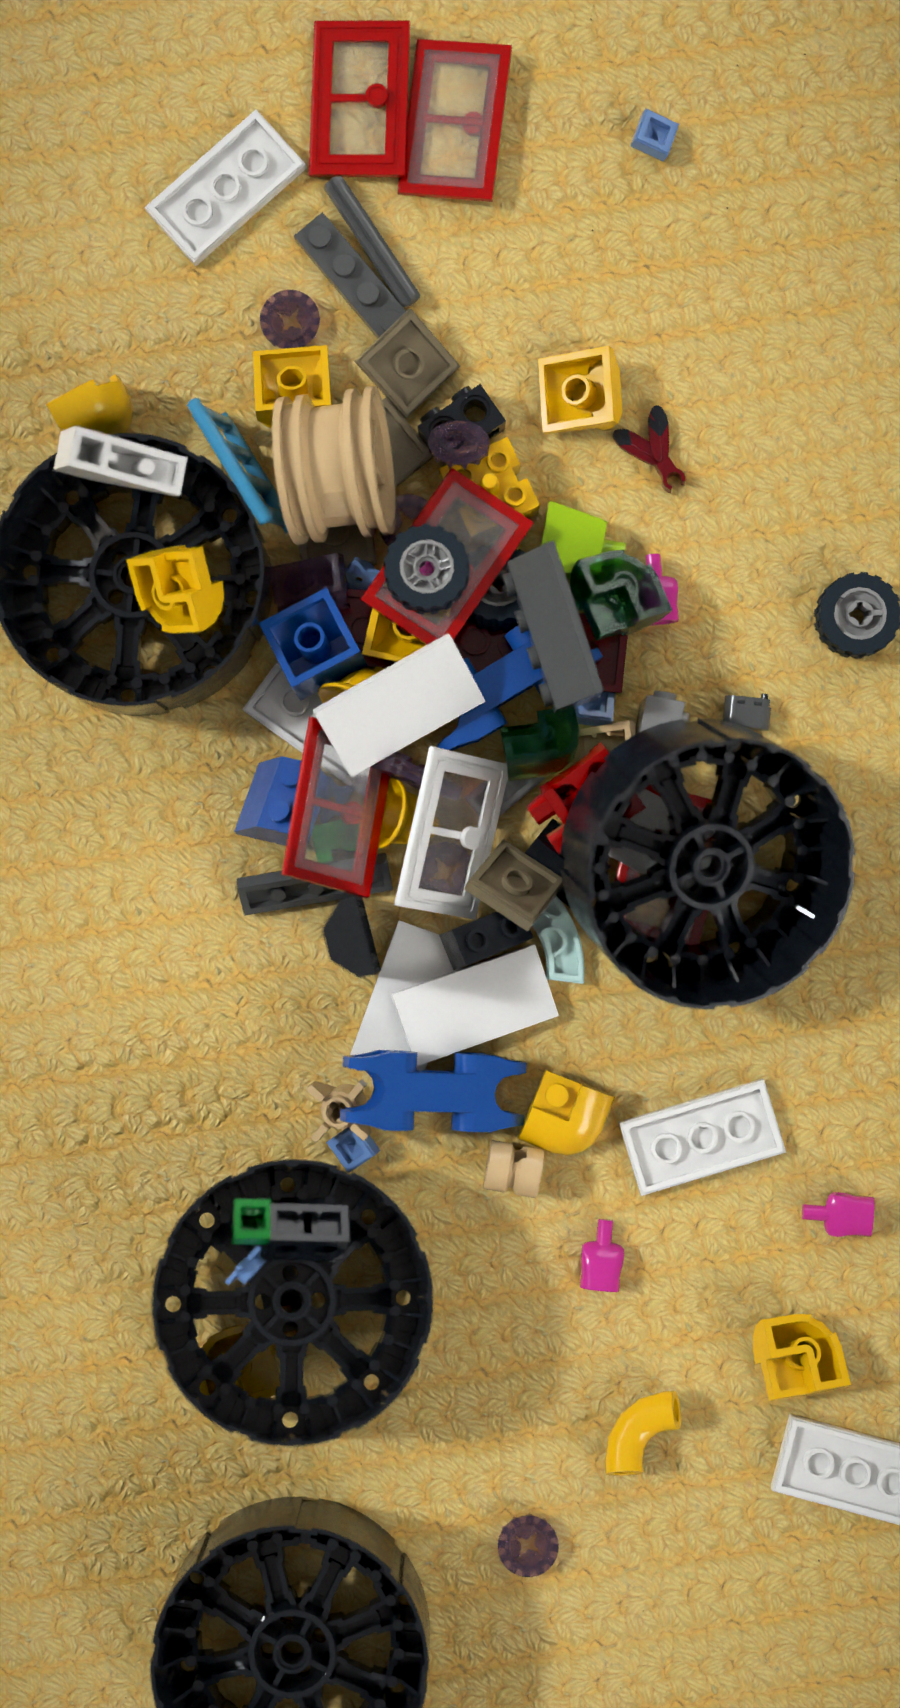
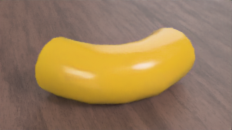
M664 1391L640 1398L619 1415L607 1440L605 1456L606 1475L631 1476L642 1474L644 1449L649 1440L657 1433L680 1429L681 1409L676 1391Z

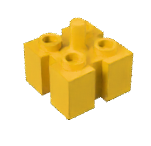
M508 437L480 449L479 461L470 464L465 456L439 468L440 482H442L448 471L453 468L525 517L530 518L539 512L540 504L528 479L525 478L518 482L515 476L519 474L520 462ZM458 498L455 499L453 504L460 501L463 508L458 510V520L470 545L498 533L497 524Z

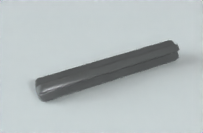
M341 176L331 178L324 185V189L397 301L402 307L413 305L420 298V293L344 178Z

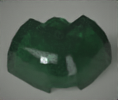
M613 550L579 559L571 570L570 590L577 612L584 611L596 641L617 634H622V636L632 634L661 620L672 611L659 577L650 564L646 566L637 558L624 554V550Z
M575 707L555 714L553 709L537 711L538 723L500 728L507 781L547 777L561 772L574 760L580 735Z

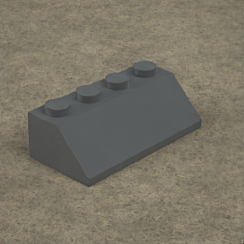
M553 540L508 561L506 568L508 573L503 574L502 578L508 596L515 595L520 610L514 611L520 633L528 632L532 644L531 647L526 648L532 669H540L544 681L543 684L538 685L545 707L552 705L555 714L598 700L604 690Z

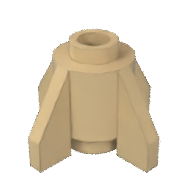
M363 1079L356 1085L342 1084L338 1087L314 1081L306 1089L319 1102H322L321 1116L325 1121L312 1135L311 1139L317 1143L331 1127L337 1130L350 1127L349 1129L363 1141L371 1134L372 1131L368 1125L340 1121V1109L361 1106L367 1102L363 1093L367 1083Z

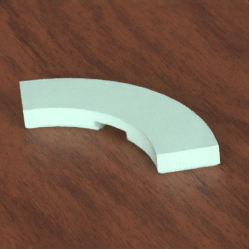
M556 896L532 926L544 949L546 978L548 980L584 984L585 967L581 940L568 910Z

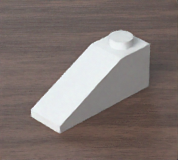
M74 426L61 431L54 470L92 481L178 497L181 494L187 457Z

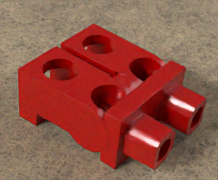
M601 742L590 749L589 753L575 764L556 775L551 781L540 786L539 788L542 793L526 806L538 825L557 814L563 824L546 836L558 854H561V841L566 818L577 792L591 771L595 773L605 762L603 758L609 753ZM636 793L629 800L631 803L623 815L630 819L646 809Z

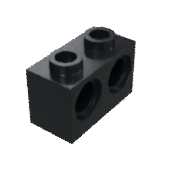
M481 384L473 389L470 386L462 388L452 396L451 400L453 402L442 410L439 407H435L420 419L422 423L418 425V435L431 450L440 467L469 455L505 430L506 420ZM471 407H479L486 415L481 421L472 422L466 418L465 412ZM440 428H448L453 431L455 436L450 442L440 443L433 435Z
M494 912L439 935L453 970L468 966L534 938L531 930L526 931L499 912Z
M270 1203V1241L264 1245V1259L343 1260L350 1243L348 1205Z

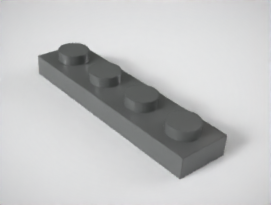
M323 212L294 235L297 244L377 338L406 312Z
M386 853L377 854L370 894L393 890ZM354 858L323 864L352 872ZM282 871L237 878V890L244 916L356 896L281 875Z

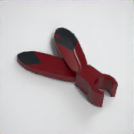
M656 405L651 409L648 416L649 441L627 429L615 430L613 438L618 447L626 453L651 466H656L655 469L662 479L663 489L671 494L672 486L668 484L667 478L676 476L680 479V485L683 486L686 479L684 473L677 469L670 457H668V419L664 410Z

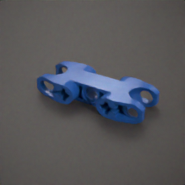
M518 626L509 631L504 637L513 651L478 673L469 658L463 659L486 702L459 716L457 728L437 744V748L453 751L483 740L508 723L499 707L534 686L540 694L538 685L543 684L544 681L540 669H532L526 648L532 646L528 632L521 634ZM598 647L590 650L594 663L603 658Z
M375 1050L368 1053L343 1056V1067L366 1071L372 1078L374 1089L371 1098L364 1105L340 1109V1121L368 1125L385 1131H412L414 1129V1112H452L451 1130L493 1132L509 1127L523 1126L524 1114L501 1110L496 1104L495 1091L497 1084L504 1077L526 1073L527 1062L507 1060L485 1053L456 1052L454 1071L417 1070L418 1052Z

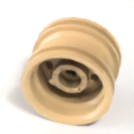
M365 387L363 395L360 394L357 388L346 389L343 404L314 407L311 398L307 394L296 395L294 402L288 396L277 398L272 415L274 470L284 522L292 541L296 545L305 544L310 536L315 543L324 542L327 539L330 527L358 525L364 537L374 536L377 528H379L383 535L393 534L396 525L394 462L386 412L377 387Z

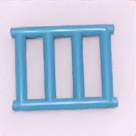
M199 398L191 399L187 407L192 413L194 420L259 524L263 525L269 522L282 527L284 532L288 533L278 493L227 412L220 414L204 406Z

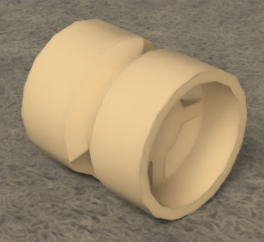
M491 1140L483 1189L504 1193L508 1188H512L515 1195L536 1198L543 1167L544 1149L522 1146L520 1150H515L512 1143Z

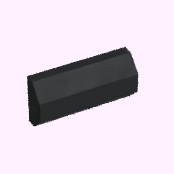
M352 896L340 899L322 929L330 961L359 978L376 974L381 968L363 897Z

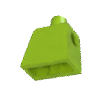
M549 501L541 545L554 540L567 579H596L600 562L622 565L626 543L604 539L607 521Z

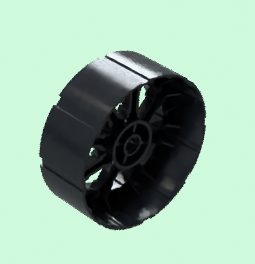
M137 433L108 434L187 457L181 494L178 497H171L179 500L183 498L189 501L199 512L191 518V522L172 535L167 534L158 539V529L155 527L159 504H162L166 494L92 481L55 471L54 465L57 455L55 453L36 467L23 480L13 493L12 497L14 499L7 511L3 510L0 517V623L9 641L23 660L42 678L90 706L116 714L132 716L161 715L170 713V709L181 706L188 708L209 698L226 686L247 664L252 656L250 652L256 641L260 642L263 636L259 622L269 618L273 592L271 562L263 545L265 540L252 512L234 483L203 455L199 457L190 452L186 446L166 438ZM71 491H76L80 497L79 501L74 505L66 502V495ZM132 492L134 503L130 523H127L125 532L118 533L113 527L110 529L98 512L100 510L96 503L107 499L109 495L115 493ZM228 509H233L237 513V518L232 523L223 520V513ZM72 522L78 528L81 527L92 541L91 546L95 551L93 557L83 558V560L60 559L53 555L57 539ZM222 537L226 549L229 553L231 552L232 559H229L231 575L210 576L211 581H223L224 600L222 606L227 607L222 619L224 622L219 632L216 631L207 643L198 634L194 635L193 632H164L177 648L176 653L182 663L169 668V672L158 674L157 672L143 674V663L140 661L142 635L146 633L148 622H151L159 631L162 630V625L153 618L148 610L141 611L134 588L127 586L126 576L129 573L126 559L173 546L186 545V548L200 547L207 541L211 543ZM119 554L127 555L126 557L120 559L115 565V558ZM27 566H35L37 575H30L26 579L24 577V569ZM58 584L80 585L83 589L92 590L84 599L85 603L66 620L63 618L58 623L55 622L53 616L49 613L47 605L49 604L48 587H56ZM115 591L123 593V600L119 604H113L110 601V597ZM251 591L258 592L255 605H250L246 602V595ZM114 619V629L117 631L115 658H112L110 671L96 665L93 668L76 651L84 643L82 640L101 623L106 624ZM51 648H58L59 650L58 656L60 658L55 662L47 659V651ZM208 666H215V667H216L215 669H208V670H206V672L204 673V670H205ZM127 689L133 690L135 692L134 701L123 702L121 698L123 691Z
M698 718L697 722H686L680 719L662 723L637 733L608 753L603 758L605 762L595 773L591 771L577 792L566 818L561 841V854L564 856V869H561L568 903L581 928L605 956L634 985L646 993L665 1002L694 1009H715V1006L727 1005L732 1008L761 1000L783 989L810 968L808 965L819 953L823 954L836 935L849 906L855 872L852 871L855 846L851 826L841 801L826 779L810 769L812 766L805 760L759 733L744 726L718 719ZM736 742H740V745L736 750H730V747L732 745H736ZM704 761L707 764H717L715 775L718 776L711 803L707 802L702 813L693 805L683 785L685 780L681 772V768L694 766L696 762ZM752 775L764 783L763 787L773 801L765 807L766 811L749 822L745 823L742 821L738 823L739 815L737 811L743 789L747 787ZM651 785L660 794L669 813L667 819L670 831L657 828L654 831L635 824L628 817L624 816L625 810L631 803L629 801L636 792L640 793L647 786ZM798 795V796H799V801H798V803L794 806V804H795V802H796V799H795L794 797ZM715 830L711 837L705 838V831ZM779 834L784 835L785 851L783 852L781 867L770 869L760 866L754 861V854L760 850L759 847ZM610 846L633 849L646 854L657 862L646 870V874L623 883L620 881L610 883L609 873L605 871V862L609 860ZM708 855H712L711 864L707 868L700 870L701 860ZM695 878V883L692 887H684L685 881ZM789 879L798 883L796 889L792 891L786 889ZM750 889L768 894L759 911L743 923L736 905L739 903L738 898L745 891H750ZM594 897H595V898H596V903H595V905L592 907V901H594ZM657 898H669L668 905L670 908L660 927H655L650 936L632 927L624 918V915L635 910L634 907ZM703 910H708L713 915L718 929L716 931L717 938L703 941L696 945L685 944L686 940L684 938L695 918L699 917ZM734 942H738L740 945L739 951L736 954L729 947ZM648 957H656L654 961L647 962Z
M290 1159L257 1164L248 1167L245 1172L232 1177L230 1175L203 1193L186 1210L167 1239L168 1246L163 1259H159L152 1292V1318L159 1352L163 1351L168 1363L166 1369L185 1398L202 1415L222 1429L232 1434L233 1431L243 1434L250 1441L274 1446H307L331 1441L341 1437V1433L354 1427L359 1429L382 1413L403 1391L416 1371L420 1362L418 1357L423 1344H427L432 1322L433 1287L429 1264L425 1251L421 1252L415 1238L418 1235L405 1214L390 1197L363 1177L355 1173L348 1174L338 1170L335 1165L312 1160ZM286 1177L292 1178L295 1182L294 1190L284 1192L280 1187L282 1179ZM234 1199H270V1203L348 1205L350 1243L342 1261L264 1259V1253L262 1252L260 1256L266 1263L249 1281V1286L235 1288V1291H207L205 1288L194 1287L198 1272L195 1270L199 1259L203 1260L210 1246L220 1253L224 1252L237 1265L254 1250L251 1245H233ZM366 1209L372 1210L376 1215L375 1221L372 1224H365L361 1219V1214ZM204 1213H210L214 1216L215 1222L210 1228H204L200 1225L199 1219ZM367 1244L373 1255H377L381 1264L379 1269L383 1283L372 1284V1287L354 1288L333 1284L332 1280L339 1272V1266L355 1249L359 1250L363 1245ZM288 1265L294 1266L297 1270V1276L292 1281L286 1280L282 1274L283 1269ZM288 1289L298 1291L302 1297L301 1307L293 1313L284 1311L280 1305L281 1295ZM401 1290H405L410 1294V1302L404 1306L399 1305L396 1301V1295ZM316 1292L323 1294L325 1298L324 1305L320 1308H315L311 1305V1296ZM260 1294H266L270 1298V1305L263 1310L257 1308L255 1304V1299ZM171 1296L178 1297L181 1302L179 1310L175 1312L168 1311L165 1306L166 1300ZM372 1310V1313L383 1314L380 1329L382 1334L379 1341L375 1342L369 1355L361 1349L357 1350L339 1332L340 1328L333 1320L334 1316L347 1314L346 1311ZM235 1314V1317L250 1318V1321L242 1330L243 1335L224 1354L220 1353L212 1361L207 1356L203 1347H199L195 1338L198 1336L194 1323L195 1319L207 1318V1315ZM288 1321H293L298 1326L296 1335L292 1337L286 1336L283 1332V1326ZM275 1343L276 1357L279 1358V1386L276 1387L275 1399L250 1396L248 1391L234 1383L242 1374L241 1370L259 1351L263 1352ZM308 1343H311L319 1350L323 1349L341 1367L339 1370L346 1378V1380L333 1388L334 1391L326 1395L318 1394L307 1398L306 1386L303 1385V1357H306ZM369 1374L376 1375L379 1380L378 1386L373 1390L367 1389L364 1385V1379ZM209 1379L214 1382L215 1390L212 1394L204 1395L201 1393L200 1384L203 1380ZM287 1412H294L297 1415L298 1421L293 1427H286L283 1424L282 1419Z
M281 1497L252 1504L229 1515L220 1521L218 1528L211 1534L207 1532L190 1551L176 1575L159 1616L152 1641L155 1644L154 1653L150 1660L151 1686L156 1708H238L230 1700L224 1698L216 1683H219L220 1679L245 1675V1677L254 1676L257 1681L256 1691L248 1705L244 1704L242 1708H274L277 1702L280 1703L283 1698L293 1699L295 1704L299 1705V1708H327L323 1698L324 1684L332 1686L338 1684L359 1693L360 1697L365 1699L359 1708H423L427 1691V1672H429L430 1621L424 1589L412 1562L405 1552L402 1554L394 1544L395 1539L379 1524L348 1506L319 1498L318 1502L303 1500V1497ZM299 1543L311 1544V1548L323 1550L325 1553L321 1562L322 1566L312 1586H308L302 1596L298 1597L293 1584L290 1585L284 1563L285 1547L299 1546ZM249 1557H253L257 1569L260 1568L266 1592L264 1598L265 1606L257 1603L251 1605L229 1590L230 1586L222 1579L229 1573L234 1563L240 1564ZM353 1566L364 1577L369 1576L373 1581V1588L377 1592L378 1597L372 1599L369 1605L350 1613L337 1612L329 1614L333 1602L332 1598L343 1577H347ZM190 1573L200 1574L204 1576V1580L201 1583H194L190 1579ZM399 1595H405L410 1604H402L399 1601ZM204 1612L214 1618L218 1616L239 1630V1634L245 1641L240 1642L238 1647L215 1652L213 1648L203 1649L202 1630H199ZM294 1616L292 1619H289V1620L283 1618V1617ZM319 1627L325 1637H317L314 1630ZM390 1631L391 1647H393V1650H390L385 1668L376 1665L371 1668L350 1659L349 1654L343 1650L352 1641L375 1632L381 1634ZM289 1641H296L302 1645L304 1650L293 1654L284 1648V1644ZM265 1643L274 1645L273 1653L268 1654L264 1652L262 1646ZM185 1661L187 1666H195V1668L191 1671H186L181 1667V1662ZM308 1665L310 1666V1669H309L308 1671H306V1672H301V1671H303ZM398 1683L405 1686L401 1692H394L390 1688L396 1687Z

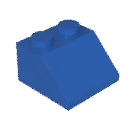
M327 587L259 622L291 688L300 701L317 693L322 684L338 682L351 672L368 666Z
M281 756L258 763L234 831L237 835L284 846L287 845L301 760ZM319 769L315 797L323 799L329 780L321 769ZM314 805L312 809L307 843L309 841L316 817L320 809V807Z

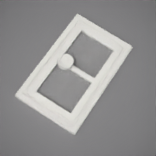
M429 746L394 905L476 920L480 900L464 890L468 880L491 854L510 764Z

